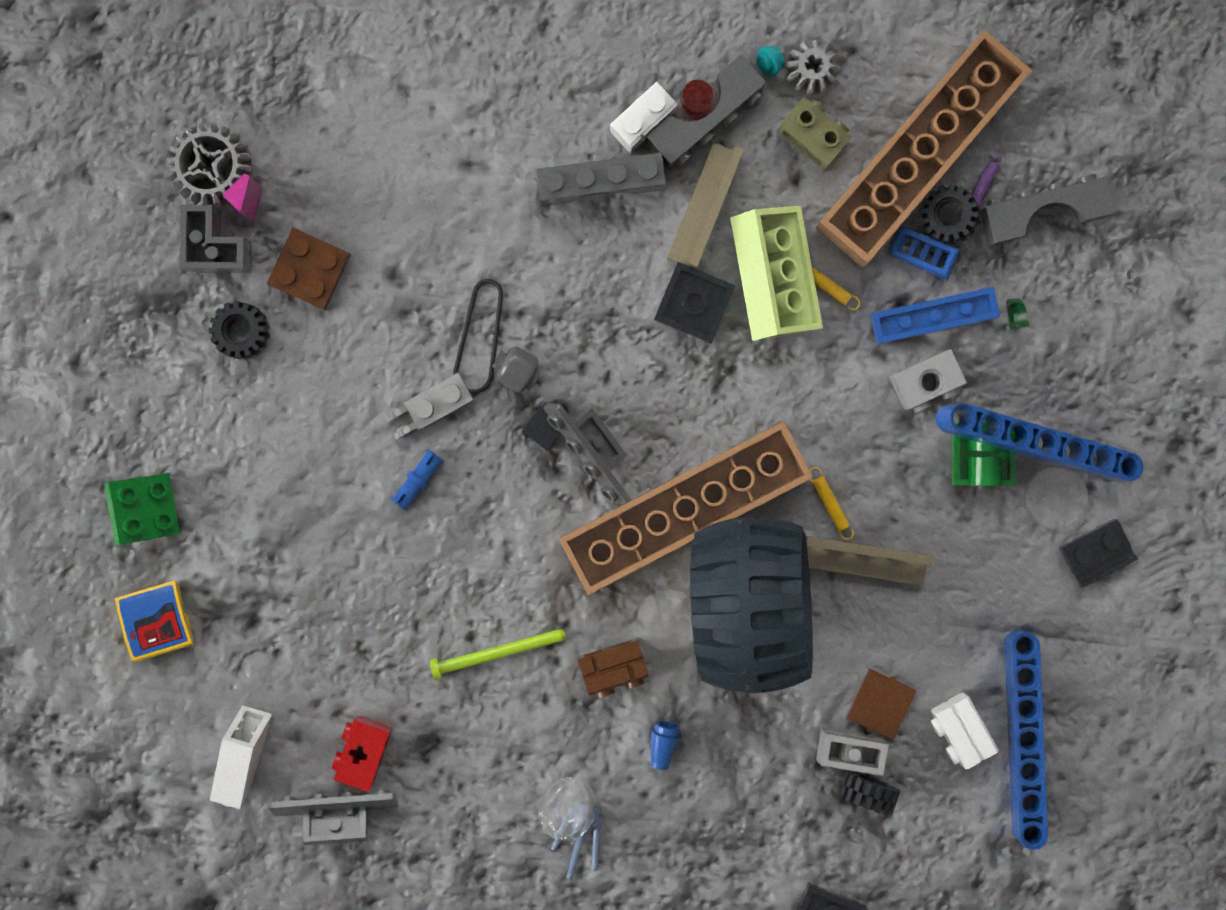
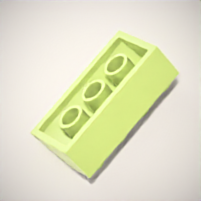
M801 206L754 209L730 217L752 341L822 329V319Z

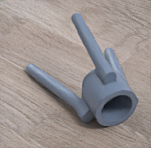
M577 802L575 808L570 807L568 817L551 846L552 851L557 850L572 822H574L573 828L579 831L567 872V879L569 880L573 878L585 833H591L592 827L594 828L592 870L597 871L600 828L603 816L599 815L601 808L585 802Z

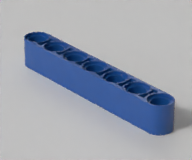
M963 403L945 405L938 410L936 415L937 426L945 433L1110 481H1134L1143 473V461L1135 453ZM955 412H957L959 416L958 425H956L953 420V415ZM984 420L987 424L986 433H984L982 429V423ZM1012 429L1015 432L1014 441H1012L1010 437V432ZM1040 437H1041L1042 442H1043L1041 449L1039 448V445H1038V441H1039V438H1040ZM1067 446H1069L1070 449L1069 457L1066 453ZM1095 454H1096V456H1097L1096 465H1095V463H1094V455H1095ZM1122 462H1123V465H1124V470H1123V472H1122V470H1121V464H1122Z
M1016 629L1007 634L1004 643L1012 832L1014 837L1023 846L1031 850H1037L1042 848L1048 839L1040 643L1035 635ZM1021 637H1026L1028 647L1025 651L1018 653L1016 643ZM1027 668L1030 674L1029 679L1025 683L1019 684L1017 680L1018 673L1022 669ZM1024 700H1029L1031 704L1029 712L1020 715L1018 710L1020 703ZM1030 731L1032 734L1031 742L1021 746V735ZM1027 763H1032V773L1029 776L1022 777V767ZM1033 794L1035 797L1033 805L1023 808V799L1027 795ZM1035 826V835L1032 838L1024 839L1026 828Z

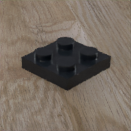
M677 262L654 321L712 344L736 285Z

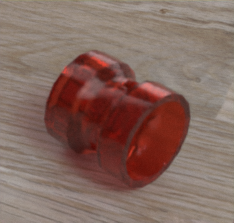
M698 79L687 83L681 97V106L684 112L691 117L705 115L713 101L712 87L704 80Z

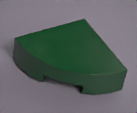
M1020 298L1007 299L1009 328L1015 330L1028 327L1029 321L1023 301Z

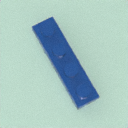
M994 287L870 314L876 345L1000 317Z

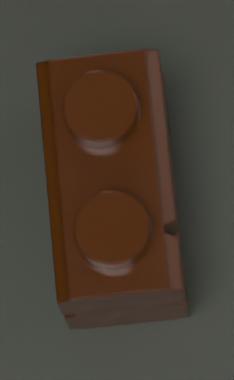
M637 638L578 657V663L589 696L596 694L597 698L606 697L615 693V687L626 684L627 689L634 688L645 683L643 678L649 677Z

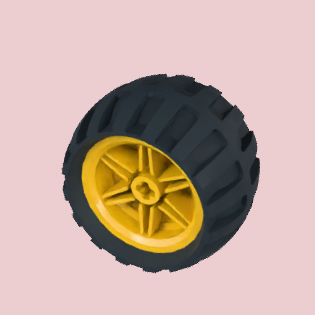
M756 516L724 520L695 532L690 558L691 625L697 670L701 676V681L735 692L765 693L786 689L812 678V599L808 549L804 527L781 519Z

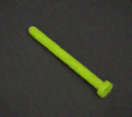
M557 629L439 662L438 658L430 659L434 680L437 681L443 679L442 674L561 642L566 636L564 630Z

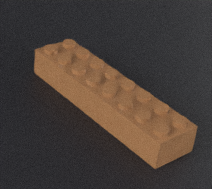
M983 30L815 228L861 267H864L1032 70L986 30Z
M784 421L779 422L559 537V541L587 595H590L691 542L694 539L695 532L717 522L737 518L808 481L813 476Z

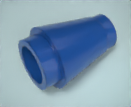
M657 721L655 727L651 729L650 765L653 768L659 770L669 769V764L682 737V734L679 733V725L669 721Z

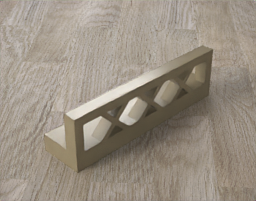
M713 143L667 260L674 263L680 262L697 269L744 152L743 148L735 146V149L731 150Z
M806 536L809 568L924 586L927 565L932 566L933 556Z

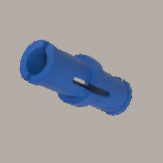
M428 449L413 472L409 471L407 473L408 479L391 500L395 504L398 503L399 507L405 511H408L410 505L422 489L426 490L429 484L427 482L440 465L443 464L444 460Z

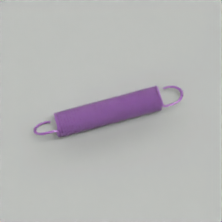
M1000 153L996 154L1000 156L998 164L994 162L987 163L971 193L977 201L978 207L982 204L981 202L1001 168L999 166L1001 161Z

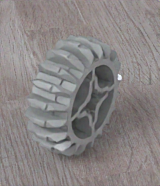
M211 122L207 130L202 123H198L197 133L189 127L186 128L188 135L186 139L180 135L176 136V140L181 144L179 148L170 146L169 150L176 154V156L167 158L166 162L175 167L168 170L167 174L171 178H176L171 185L175 189H181L179 195L182 198L186 199L190 196V203L193 205H197L200 201L202 205H211L213 200L215 206L219 208L222 207L224 193L244 173L249 174L253 172L251 166L244 164L250 162L252 156L249 153H243L248 148V145L245 142H239L240 135L236 132L230 134V129L227 126L223 125L218 131V126ZM218 142L227 145L228 148L224 151L219 149L215 152H209L203 144ZM194 151L196 159L194 164L188 167L189 171L187 172L188 160ZM205 156L213 161L212 170L214 174L207 170L208 164ZM233 159V167L231 174L228 177V179L225 180L224 170L229 164H231L230 160ZM208 178L217 187L213 189H199L192 182L197 179L202 181Z

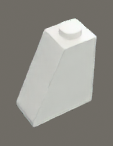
M242 705L222 739L210 801L221 803L228 807L241 808L251 789L271 722V713Z

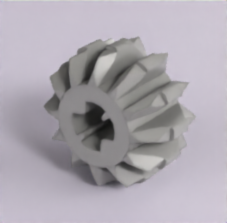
M817 40L812 41L810 48L805 42H802L799 45V51L792 50L789 56L793 61H788L785 68L793 71L787 77L789 82L799 81L795 87L797 91H800L803 85L807 86L808 95L813 94L815 87L820 93H823L826 90V84H834L836 79L833 74H837L840 67L832 64L837 60V54H826L830 48L829 44H825L821 50L818 49ZM809 62L812 66L818 65L819 68L816 73L813 69H806Z

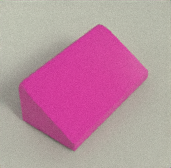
M243 174L224 193V197L242 215L253 222L262 187L250 176Z

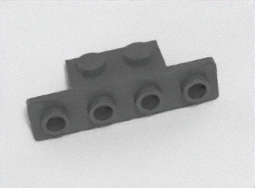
M547 403L543 409L548 414L547 420L555 430L562 433L566 439L565 444L573 454L578 455L583 461V469L600 484L602 495L611 503L625 504L631 501L628 494L611 473V470L627 455L594 409L586 407L572 420L561 404Z
M374 790L371 792V795L344 792L340 794V797L331 798L324 794H314L309 796V799L297 800L295 797L286 796L278 798L277 802H269V810L276 817L303 815V843L305 845L368 841V810L398 808V799L395 793H390L389 790Z

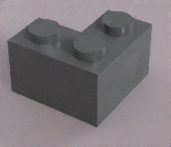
M180 205V269L189 273H251L252 242L244 237H221V211L213 205Z

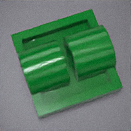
M986 422L982 423L984 433L987 431ZM1013 429L1010 432V437L1012 441H1014L1015 432ZM952 435L951 485L1016 486V453Z
M169 473L104 483L115 546L180 534Z

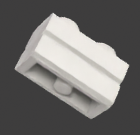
M656 82L610 124V132L631 154L646 140L648 133L669 115L673 116L677 112L678 105Z
M960 693L931 710L934 719L930 721L931 725L939 737L945 736L950 745L945 749L955 765L960 763L965 769H969L982 760L998 753V748L969 696L965 693Z

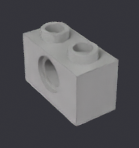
M951 349L889 376L903 409L913 408L915 413L932 406L930 400L941 395L942 399L945 400L960 393L958 387L967 383ZM925 374H929L935 379V387L932 391H927L922 386V378Z
M821 728L816 760L821 766L884 776L889 744L883 738Z

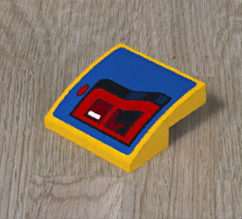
M175 580L115 598L121 629L132 662H139L194 645L189 616L184 612L180 586Z

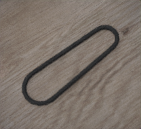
M483 279L474 286L453 370V375L458 373L477 291L481 285L490 283L498 290V304L489 376L487 382L481 388L469 389L471 394L485 391L490 386L494 374L493 364L496 358L503 290L501 285L492 279Z

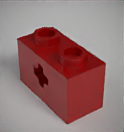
M359 715L352 723L347 722L341 738L346 741L343 752L337 751L331 767L332 770L336 771L333 780L369 792L374 786L393 727ZM359 746H363V753L367 754L362 759L357 758L358 752L356 749Z

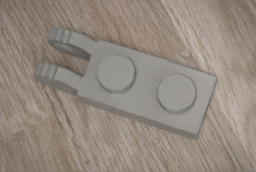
M456 373L404 402L405 405L388 413L384 418L389 423L396 421L408 412L414 422L397 429L393 433L395 439L398 440L417 429H424L474 401V398L460 373Z

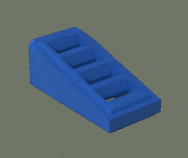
M901 226L889 252V256L948 281L960 255L958 248ZM910 237L913 241L907 254H904L901 251L907 238ZM921 242L925 245L920 253L919 258L916 259L913 256L919 243ZM932 247L936 251L929 264L925 260ZM945 253L948 256L941 269L937 265L942 254Z

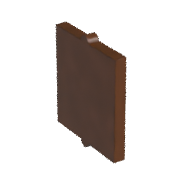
M869 668L846 718L865 726L868 732L875 731L894 740L916 690L896 681L894 676L889 678Z

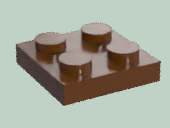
M292 227L267 284L326 311L351 254Z

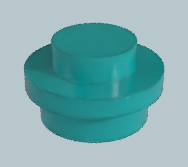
M766 45L759 48L756 63L762 73L769 77H774L784 67L785 60L778 47Z

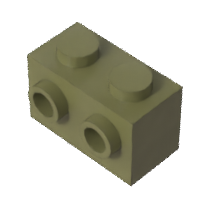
M803 97L780 124L776 132L824 171L852 136L848 134L849 129L844 123L838 119L833 121L824 114L825 109L819 102L814 99L809 101Z

